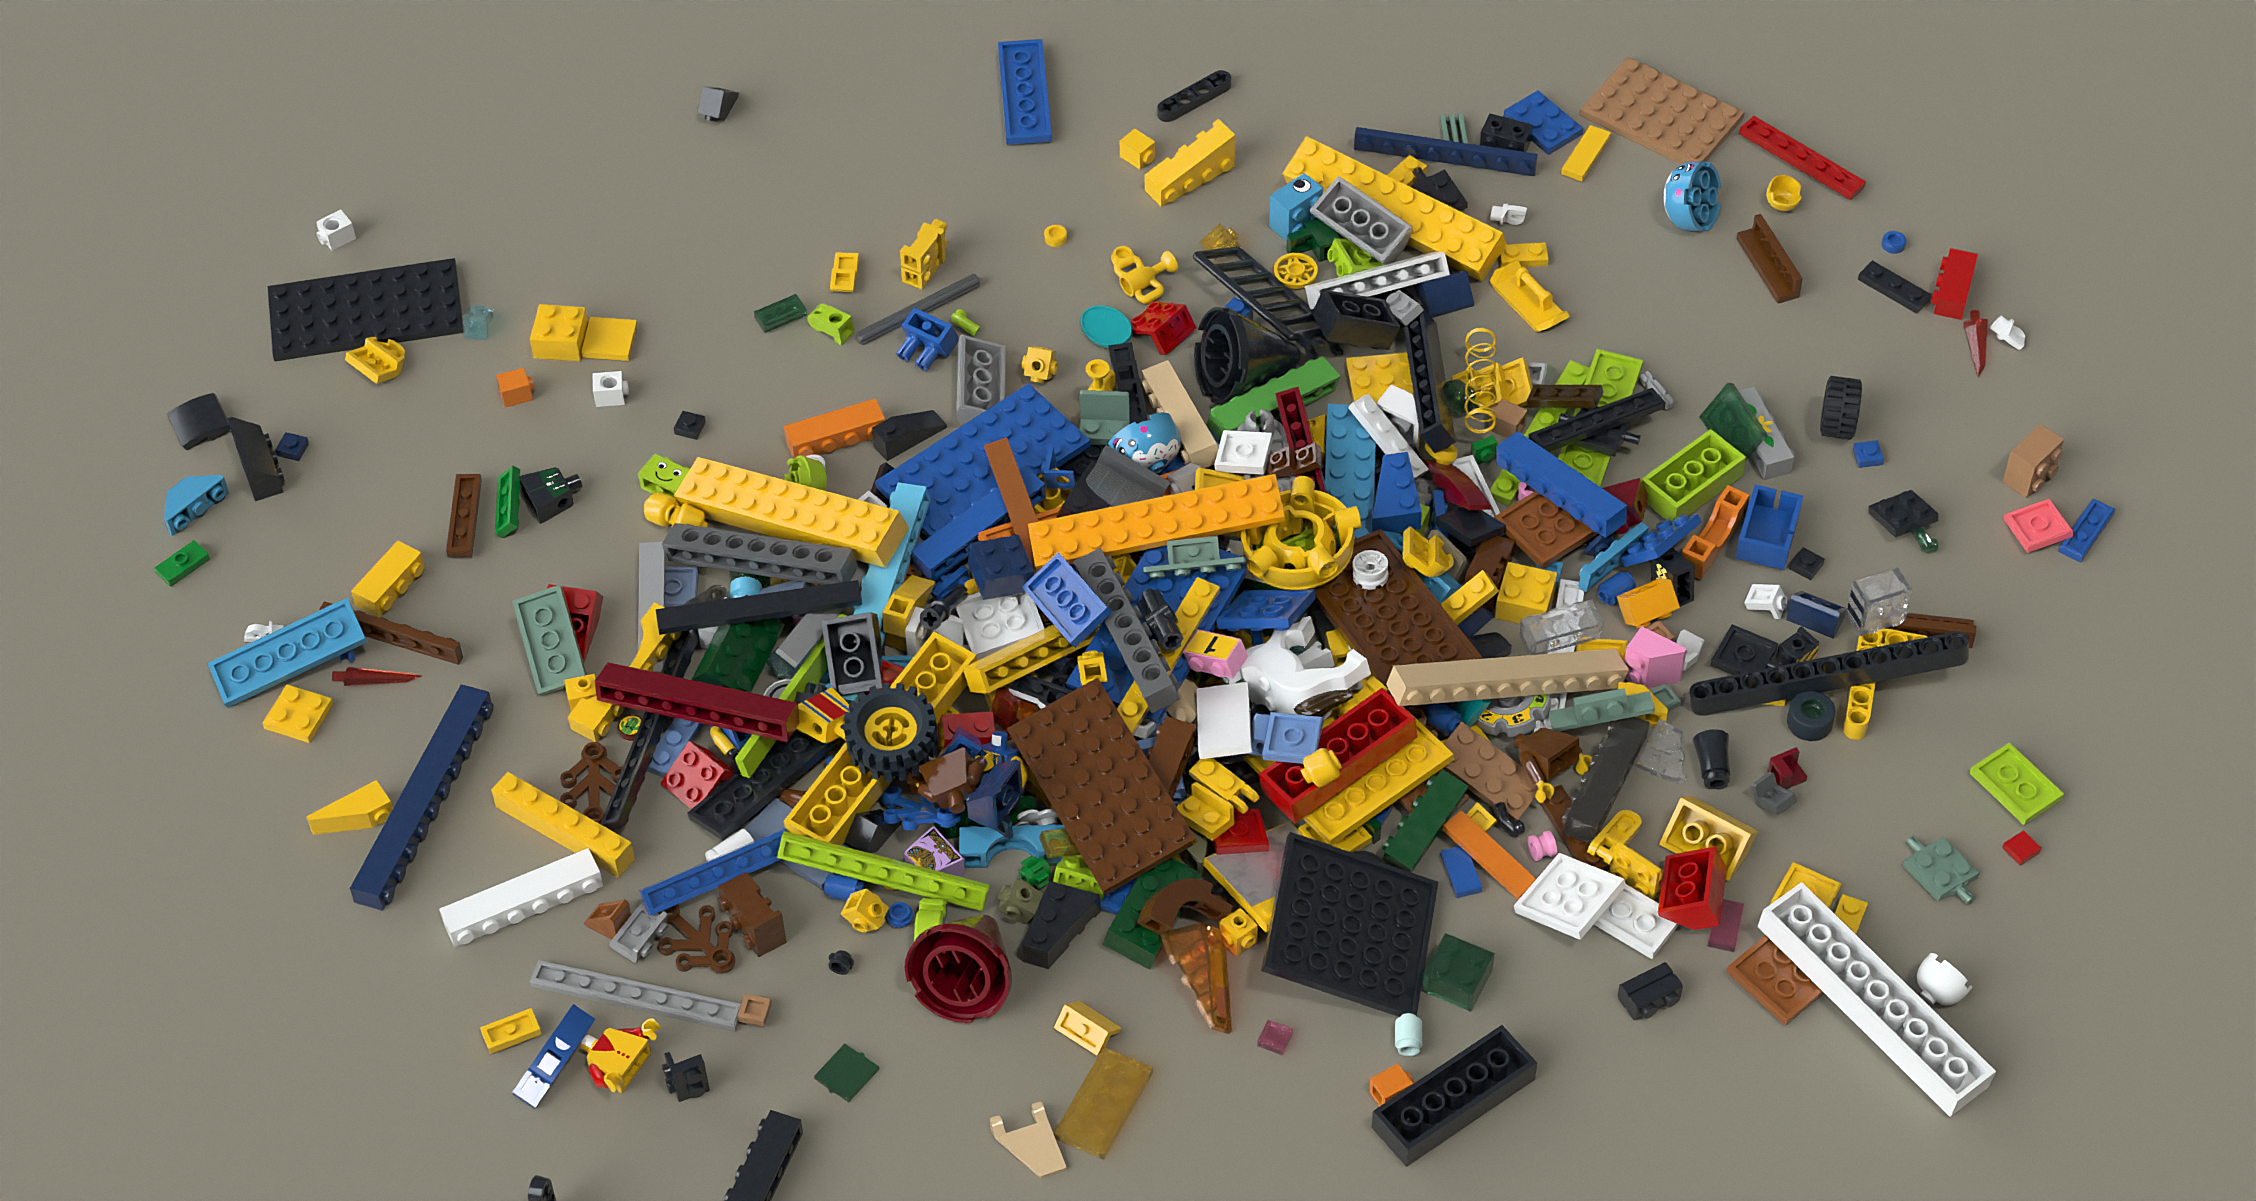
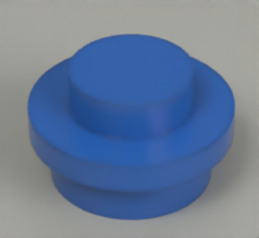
M904 902L893 903L887 911V920L894 927H906L913 920V910Z

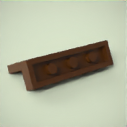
M1761 214L1755 215L1753 227L1737 233L1739 244L1778 304L1799 298L1803 278Z
M1877 609L1871 610L1870 626L1927 637L1961 632L1968 637L1969 648L1973 647L1976 636L1974 620Z

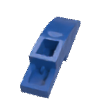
M573 1004L512 1094L535 1109L595 1021V1018Z

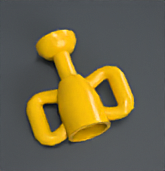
M1165 251L1160 258L1161 262L1152 267H1145L1142 260L1136 255H1128L1117 261L1114 265V271L1120 277L1119 282L1123 291L1130 297L1135 295L1137 300L1143 304H1149L1160 298L1164 293V287L1155 279V275L1164 270L1171 273L1178 271V263L1173 254ZM1133 263L1137 266V268L1129 272L1122 270ZM1149 285L1156 288L1148 294L1142 295L1141 291L1145 290Z
M1094 359L1087 363L1086 373L1093 379L1088 390L1113 391L1116 385L1115 373L1109 368L1108 363L1101 359Z

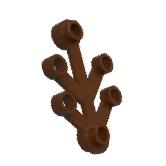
M590 742L584 746L581 752L582 759L569 771L561 774L562 786L572 789L562 794L560 801L574 809L577 805L576 799L589 789V807L584 810L583 815L592 820L597 819L594 821L600 824L604 816V811L600 807V788L612 796L616 786L600 774V766L612 774L615 783H617L619 778L617 775L621 773L623 767H619L607 758V750L603 745L598 742ZM589 767V774L577 784L576 777ZM567 778H572L571 781H565ZM568 799H571V800H572V801L569 802V803H566V802H565V801L568 800Z
M678 904L658 912L659 915L663 911L673 913L668 915L667 924H673L689 938H662L658 943L659 951L662 955L669 956L674 951H703L707 955L690 956L687 953L678 955L676 965L679 971L687 972L692 967H710L716 973H727L733 969L735 956L728 949L729 938L733 935L731 923L728 921L718 923L716 926L719 937L718 947L716 948L710 943L711 925L716 918L715 910L712 906L705 905L699 910L701 920L700 933L680 916ZM707 912L711 913L710 916H703ZM724 928L729 929L727 932H721ZM664 945H671L669 948H663ZM682 961H688L687 964H680Z

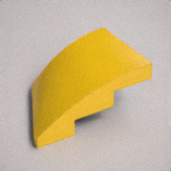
M1523 357L1502 366L1499 363H1495V371L1489 374H1479L1471 369L1468 370L1469 381L1480 375H1489L1496 380L1495 387L1488 390H1479L1470 384L1468 385L1467 392L1469 396L1472 395L1469 392V388L1474 393L1489 391L1496 396L1495 403L1488 406L1478 405L1479 408L1496 407L1501 399L1520 407L1528 405L1527 398L1533 386L1527 360ZM1494 365L1482 368L1478 372H1490L1493 370ZM1466 370L1452 376L1453 380L1464 391L1465 385L1468 383L1465 378ZM1479 377L1471 381V383L1479 388H1489L1493 386L1494 381L1489 377ZM1479 393L1471 397L1472 399L1474 398V402L1479 404H1489L1494 400V397L1489 393Z

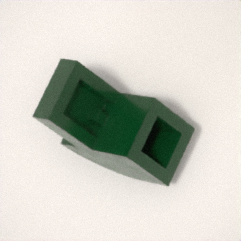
M1321 220L1304 221V229L1287 234L1288 254L1303 253L1312 250L1318 261L1322 262L1328 260L1327 253L1334 238H1341L1334 229Z

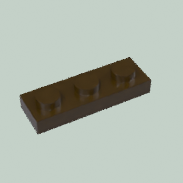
M1534 385L1527 398L1529 408H1596L1604 391L1602 385Z

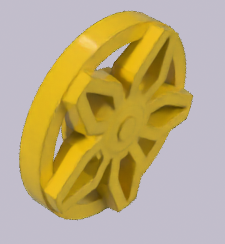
M1289 253L1281 256L1275 262L1274 276L1289 289L1305 288V286L1313 284L1317 278V264L1308 255ZM1298 259L1304 260L1308 263H1301ZM1288 260V265L1280 266L1283 262Z

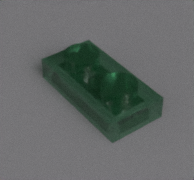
M797 294L754 311V318L765 333L807 315V309Z

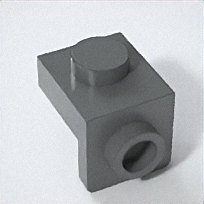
M1768 772L1752 784L1756 804L1774 814H1781L1797 802L1795 793L1777 785L1774 773Z

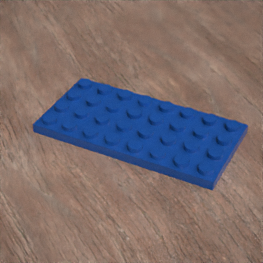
M1028 383L875 481V485L889 501L890 495L893 491L895 492L898 482L926 486L931 501L921 532L929 538L935 530L947 525L955 515L963 513L971 507L974 501L986 496L997 485L984 449L985 444L1007 437L1019 470L1027 466L1038 476L1042 473L1041 465L1042 461L1047 458L1048 447H1054L1056 468L1089 448L1091 446L1090 439Z
M1167 545L1145 551L1123 590L1128 588L1134 600V602L1130 603L1131 606H1138L1143 616V619L1139 620L1140 623H1147L1145 619L1147 614L1140 602L1143 596L1142 593L1147 589H1159L1166 603L1175 614L1197 577L1220 586V593L1198 627L1199 630L1213 632L1217 625L1216 619L1228 607L1249 569L1247 565H1241L1240 570L1226 571V567L1216 568V572L1201 573L1200 570H1191L1190 575L1175 576V572L1165 573L1163 578L1150 579V575L1144 574L1143 567L1169 565ZM1219 548L1220 559L1241 557ZM1103 621L1085 652H1103L1107 681L1101 682L1115 707L1118 708L1134 682V678ZM1148 625L1152 633V636L1148 637L1149 640L1151 641L1155 639L1156 642H1158V637L1154 634V632ZM1184 653L1180 656L1171 673L1174 674L1180 687L1191 670ZM1078 664L1066 682L1067 688L1072 690L1083 686L1080 680ZM1169 705L1154 713L1149 709L1144 718L1159 724Z

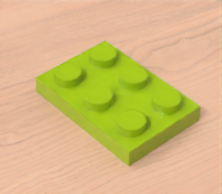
M2010 742L1970 769V774L2023 825H2026L2062 801L2064 793Z

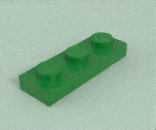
M513 465L498 476L495 535L504 538L511 531H515L519 525L520 469Z

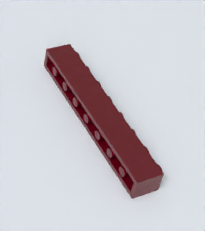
M607 662L595 679L597 701L788 742L800 723L798 703L610 662Z

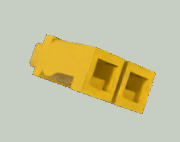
M934 219L931 224L924 222L921 225V230L917 233V239L910 247L904 245L901 248L900 262L903 283L923 290L938 269L939 263L943 264L945 262L946 248L948 247V240L945 238L946 222Z

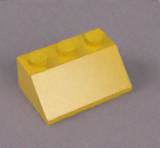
M1688 795L1680 798L1659 845L1676 854L1716 846L1727 867L1726 880L1730 881L1747 857L1759 831Z

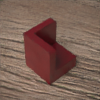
M1797 747L1770 758L1768 772L1774 773L1777 785L1785 789L1807 781V775L1798 764L1800 751Z

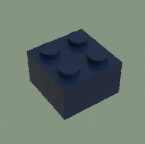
M1019 535L970 544L968 564L983 600L1026 593L1022 586L1034 576V570Z

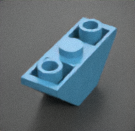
M222 475L185 477L167 491L164 520L170 535L173 536L184 529L199 515H202L208 508L222 500L229 493Z

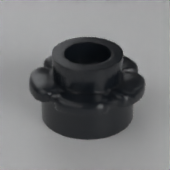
M839 950L829 955L830 962L828 966L834 973L845 975L852 969L854 960L848 952Z

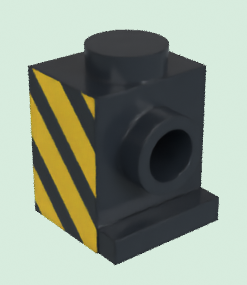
M1801 626L1795 634L1779 644L1776 657L1783 665L1813 660L1817 657L1819 641Z

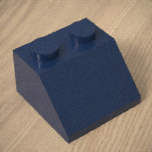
M1015 759L995 765L989 774L986 773L982 777L979 787L975 792H971L966 800L969 819L996 831L1023 795L1021 762Z

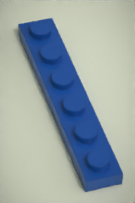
M781 829L639 890L648 915H653L714 889L744 872L751 873L781 860L777 858L782 834L786 829Z

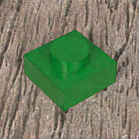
M1493 435L1471 443L1470 455H1473L1477 465L1496 458L1498 442Z

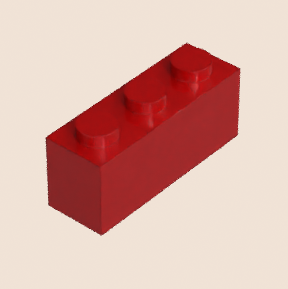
M1950 248L1948 257L1943 256L1940 270L1944 271V273L1938 274L1935 286L1940 289L1939 291L1934 290L1931 304H1935L1933 314L1962 320L1978 254Z

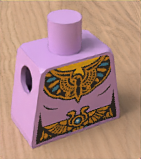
M934 826L904 852L905 863L955 876H961L965 873L964 858Z

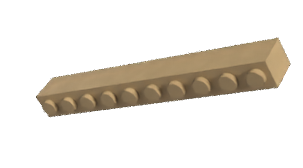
M1616 649L1395 665L1386 685L1398 706L1616 689L1618 688V682H1624L1629 669Z

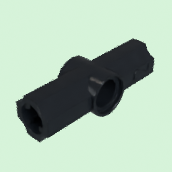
M1147 589L1142 593L1143 596L1140 600L1147 614L1145 619L1158 637L1162 647L1165 650L1174 651L1181 647V642L1184 639L1177 625L1179 621L1159 589Z

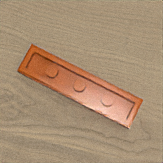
M1462 810L1443 825L1442 830L1518 900L1536 880L1531 873Z

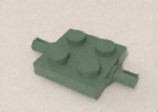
M1914 835L1907 839L1906 844L1916 853L1904 859L1902 866L1938 902L1947 896L1958 895L1967 905L1975 900L1976 897L1965 887L1978 878L1979 872L1944 837L1926 846Z

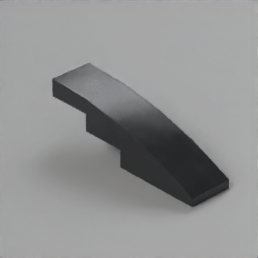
M1132 342L1108 345L1111 368L1115 373L1116 391L1129 393L1130 421L1138 424L1148 420Z

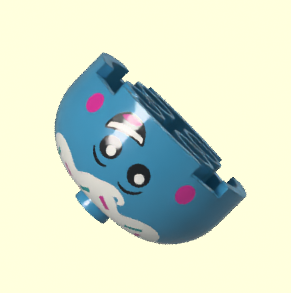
M1704 161L1685 162L1677 166L1669 175L1664 188V207L1669 219L1678 228L1686 231L1700 232L1710 230L1716 223L1721 209V204H1717L1718 188L1722 187L1718 171L1712 163Z
M1165 412L1150 415L1151 420L1142 421L1138 424L1136 422L1129 424L1111 438L1108 442L1109 447L1156 474L1163 471L1176 457L1181 446L1180 431L1172 416Z

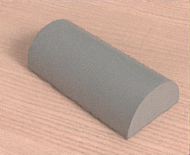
M1340 176L1334 180L1309 210L1312 215L1384 265L1390 264L1399 256L1412 234L1411 225Z
M960 335L958 340L956 416L961 425L966 424L1005 399V345Z

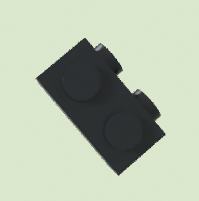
M1489 113L1481 130L1480 145L1527 152L1532 141L1533 125Z

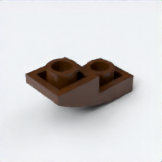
M1317 443L1310 444L1296 451L1288 446L1268 455V474H1275L1276 477L1296 475L1321 467V447Z

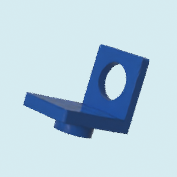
M1048 447L1047 458L1042 461L1041 472L1045 477L1047 488L1073 489L1076 484L1074 471L1055 470L1056 457L1054 447ZM1063 476L1068 478L1069 482L1061 483L1056 478Z

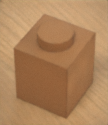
M1501 399L1496 407L1493 406L1491 408L1496 412V425L1491 430L1492 432L1508 438L1516 431L1521 433L1525 428L1527 409L1504 399ZM1493 420L1490 421L1489 427L1492 426Z

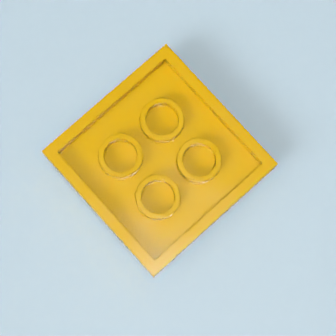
M1407 352L1346 358V369L1353 402L1369 394L1374 402L1377 403L1390 385L1406 390L1414 398Z

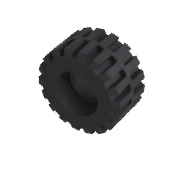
M1838 376L1829 377L1821 415L1820 432L1822 436L1852 440L1855 436L1862 397V383L1860 379Z

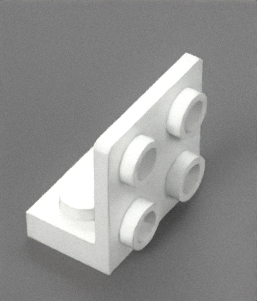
M915 608L905 629L907 656L916 655L933 632L958 645H965L963 619L950 615L937 629L928 630L920 622V614L924 609Z

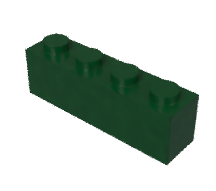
M1443 769L1438 776L1435 774L1431 776L1425 786L1428 790L1424 796L1420 794L1417 796L1411 806L1414 809L1409 817L1404 815L1397 825L1398 833L1394 838L1389 836L1382 847L1384 850L1383 860L1390 865L1412 873L1441 832L1443 825L1450 819L1466 796L1469 786Z

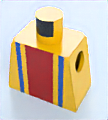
M831 687L798 704L800 721L797 726L798 730L823 743H829L839 737L846 741L843 724H845V713H850L849 704L835 689Z

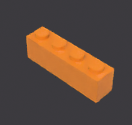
M875 398L785 425V440L793 458H797L799 455L804 457L813 454L820 455L873 439L872 427L885 421V418Z

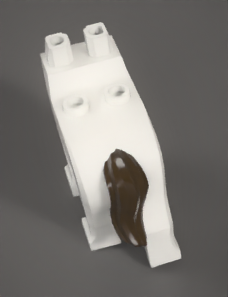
M1308 616L1302 618L1300 622L1292 624L1287 630H1274L1271 638L1266 643L1247 649L1248 658L1235 677L1232 679L1222 676L1225 683L1230 685L1248 682L1251 702L1266 705L1271 712L1323 717V720L1330 716L1335 707L1353 698L1352 690L1363 688L1361 680L1371 675L1367 659L1354 649L1347 654L1346 662L1335 668H1331L1335 666L1331 651L1327 648L1322 650V644L1318 641L1298 656L1291 652L1289 648L1292 646H1307L1315 633L1312 619Z

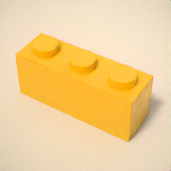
M397 541L351 590L355 606L375 617H381L385 611L391 608L393 602L406 592L414 579L423 573L425 565L422 553Z

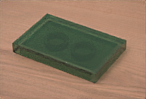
M1728 382L1699 416L1708 430L1712 429L1742 453L1746 460L1768 436L1734 383Z

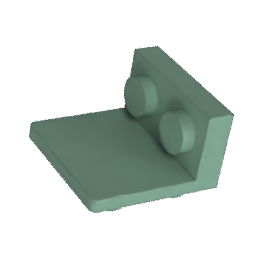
M1080 391V431L1090 439V444L1108 445V442L1115 434L1130 424L1128 392Z

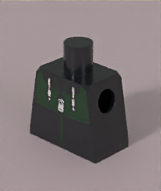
M557 467L519 476L522 492L540 524L572 507L574 502L571 492L582 488L578 474L564 478Z

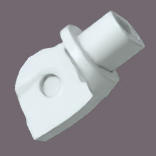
M1503 204V207L1493 206L1490 220L1499 221L1500 225H1503L1504 222L1519 225L1525 219L1527 208Z
M2000 316L1993 322L1990 329L1997 333L1999 340L2004 339L2010 345L2020 350L2024 347V332L2013 325V319L2008 321L2003 316Z
M269 621V626L261 624L250 625L244 635V642H253L284 626L272 625V621Z

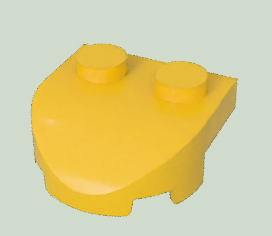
M377 337L366 338L363 347L346 352L345 361L378 384L395 378L402 372L405 349L391 339L388 340V343L377 341Z
M1411 526L1403 532V560L1410 568H1415L1425 576L1437 577L1448 571L1454 564L1452 554H1445L1442 549L1444 542L1436 534L1427 540Z

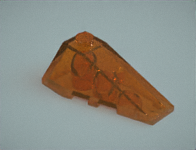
M1197 923L1161 934L1160 936L1168 958L1173 965L1177 963L1182 970L1184 976L1181 980L1185 986L1189 985L1196 994L1197 998H1195L1194 1002L1209 1028L1230 1034L1232 1032L1227 953L1220 930L1210 925Z

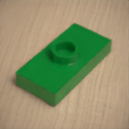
M193 540L154 567V570L171 587L210 560V556L206 550Z

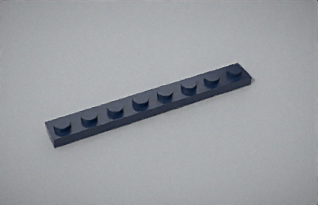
M1356 127L1354 137L1355 150L1402 157L1410 155L1415 159L1535 176L1538 154L1361 127Z

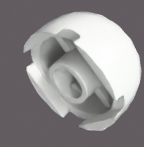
M1930 953L1922 962L1917 972V983L1923 990L1920 995L1932 1005L1935 1002L1944 1006L1959 1003L1973 987L1971 985L1965 986L1968 980L1946 960L1939 963L1935 960L1938 955Z

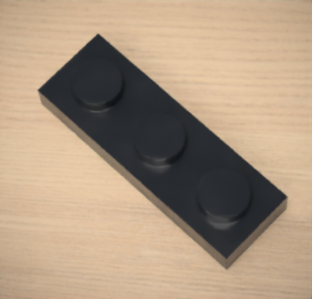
M1873 260L1858 276V280L1916 314L1931 298L1929 292Z

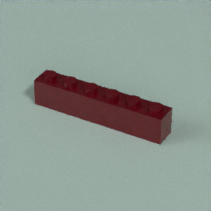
M1299 386L1275 393L1288 446L1296 451L1315 443ZM1321 467L1296 474V477L1306 476L1311 478L1315 482L1314 490L1328 494Z

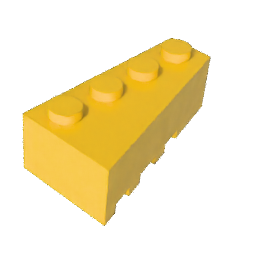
M1219 119L1212 123L1213 128L1207 133L1202 131L1196 135L1197 140L1187 147L1184 144L1180 147L1175 157L1172 159L1167 157L1144 175L1145 191L1161 207L1235 167V134Z

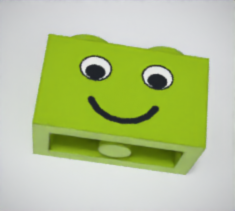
M654 454L638 472L641 489L652 494L662 492L674 497L690 468L674 463L667 457Z

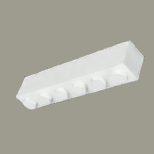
M1431 252L1307 285L1305 290L1309 307L1314 309L1323 289L1368 297L1450 274L1445 252Z
M589 848L442 907L439 910L454 947L461 944H468L483 935L492 934L510 924L519 923L532 915L543 913L561 903H568L583 894L592 893L598 888L603 887L600 871Z

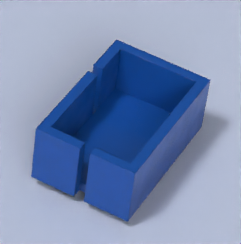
M1755 484L1739 537L1736 559L1785 570L1804 496L1781 491L1777 510L1773 509L1777 489Z

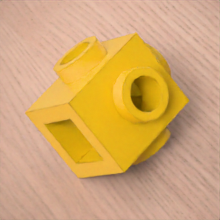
M1038 346L1028 347V353L1024 355L1022 360V369H1025L1024 375L1031 376L1030 381L1044 383L1045 379H1051L1052 375H1055L1057 372L1058 361H1055L1057 350Z
M863 889L850 894L840 915L848 920L854 929L865 933L877 930L884 924L885 915L889 907L881 901L878 895L870 892L868 889Z
M1241 908L1234 913L1231 912L1230 915L1220 921L1219 938L1223 945L1236 957L1257 943L1258 924Z

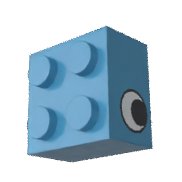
M1303 173L1270 195L1269 228L1287 241V234L1304 229V221L1319 220L1309 210L1323 195V187Z

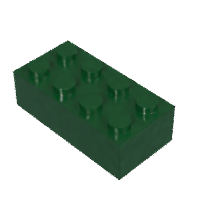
M777 618L719 626L691 680L751 693L785 624Z
M1170 858L1140 875L1109 927L1103 945L1150 970L1185 907L1179 909L1173 928L1159 935L1138 924L1145 903L1156 892L1169 884L1181 879H1200L1202 873Z

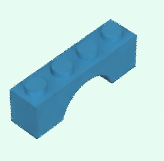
M1057 824L1012 826L1013 837L1009 840L989 827H960L959 854L964 858V868H987L990 861L997 854L1013 849L1025 851L1033 857L1036 856L1037 859L1042 857L1049 866H1057L1066 855L1065 828L1063 825Z

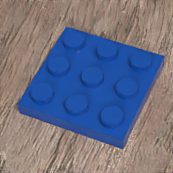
M1244 590L1216 619L1218 629H1228V631H1238L1242 628H1251L1252 631H1261L1266 628H1275L1277 631L1287 630L1316 599L1315 590Z

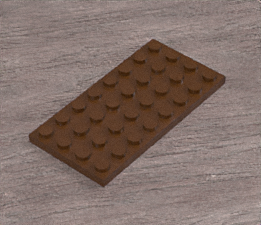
M1381 529L1355 539L1353 554L1346 568L1328 583L1312 588L1315 590L1316 599L1314 601L1349 647L1367 659L1371 676H1374L1385 687H1387L1386 683L1395 665L1483 659L1415 571L1406 565L1403 556ZM1341 545L1336 547L1335 554L1342 548ZM1366 550L1379 551L1388 560L1387 582L1383 586L1378 585L1376 589L1371 590L1363 589L1362 585H1356L1353 580V559L1358 553Z
M1098 677L1007 728L1012 740L1104 895L1109 894L1198 843Z

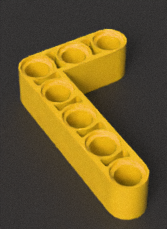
M1866 626L1860 631L1856 651L1926 638L1927 636ZM1876 682L1850 687L1843 727L1844 734L1849 739L1860 740L1867 733Z

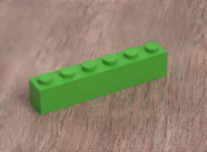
M1323 356L1316 360H1309L1298 369H1291L1285 375L1279 378H1272L1267 384L1261 387H1254L1248 393L1236 396L1222 406H1215L1209 413L1206 426L1221 441L1223 430L1237 431L1238 427L1245 422L1248 413L1253 410L1256 414V426L1261 428L1260 410L1265 409L1269 411L1275 420L1281 418L1275 393L1299 386L1306 406L1334 392L1341 376Z

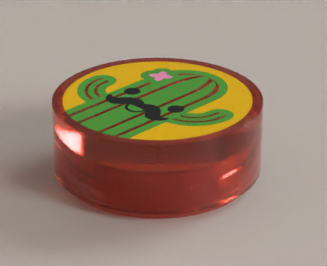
M637 715L623 717L618 723L620 736L625 740L634 741L642 719Z

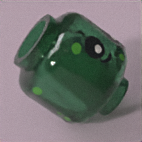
M1460 379L1447 381L1451 412L1456 415L1466 413L1465 403L1468 399L1465 394L1466 383ZM1470 386L1467 388L1468 395L1470 396L1475 393V390ZM1474 395V396H1472V397L1470 398V399H1472L1474 402H1475V397H1476V395ZM1470 400L1467 404L1468 412L1475 406Z

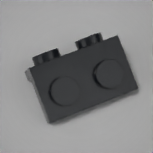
M670 1052L664 1053L666 1063L662 1064V1068L666 1076L665 1082L669 1093H675L679 1102L689 1098H698L705 1092L710 1091L705 1063L701 1054L674 1063Z

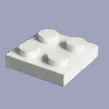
M1223 430L1214 464L1215 471L1264 474L1273 441L1272 433Z

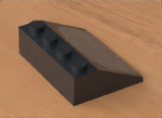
M1092 460L1066 498L1056 518L1153 499L1155 497ZM1146 550L1128 554L1135 564L1138 565Z

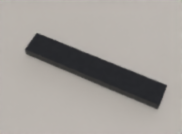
M1653 388L1529 433L1528 439L1546 451L1551 452L1665 409L1666 402Z

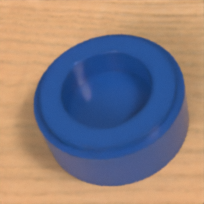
M1889 231L1884 234L1882 247L1885 251L1897 254L1905 249L1906 237L1902 233Z

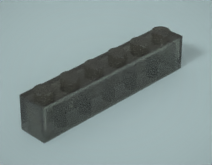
M1635 716L1610 722L1607 731L1608 737H1603L1598 748L1599 755H1593L1589 766L1591 770L1589 773L1585 772L1580 783L1581 790H1575L1571 800L1572 807H1567L1563 814L1562 822L1565 823L1563 834L1589 844L1599 834L1647 739L1650 722Z

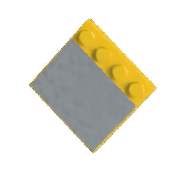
M1290 821L1266 831L1269 841V851L1222 855L1215 853L1204 858L1203 866L1265 932L1269 931L1286 838L1290 832L1302 835Z

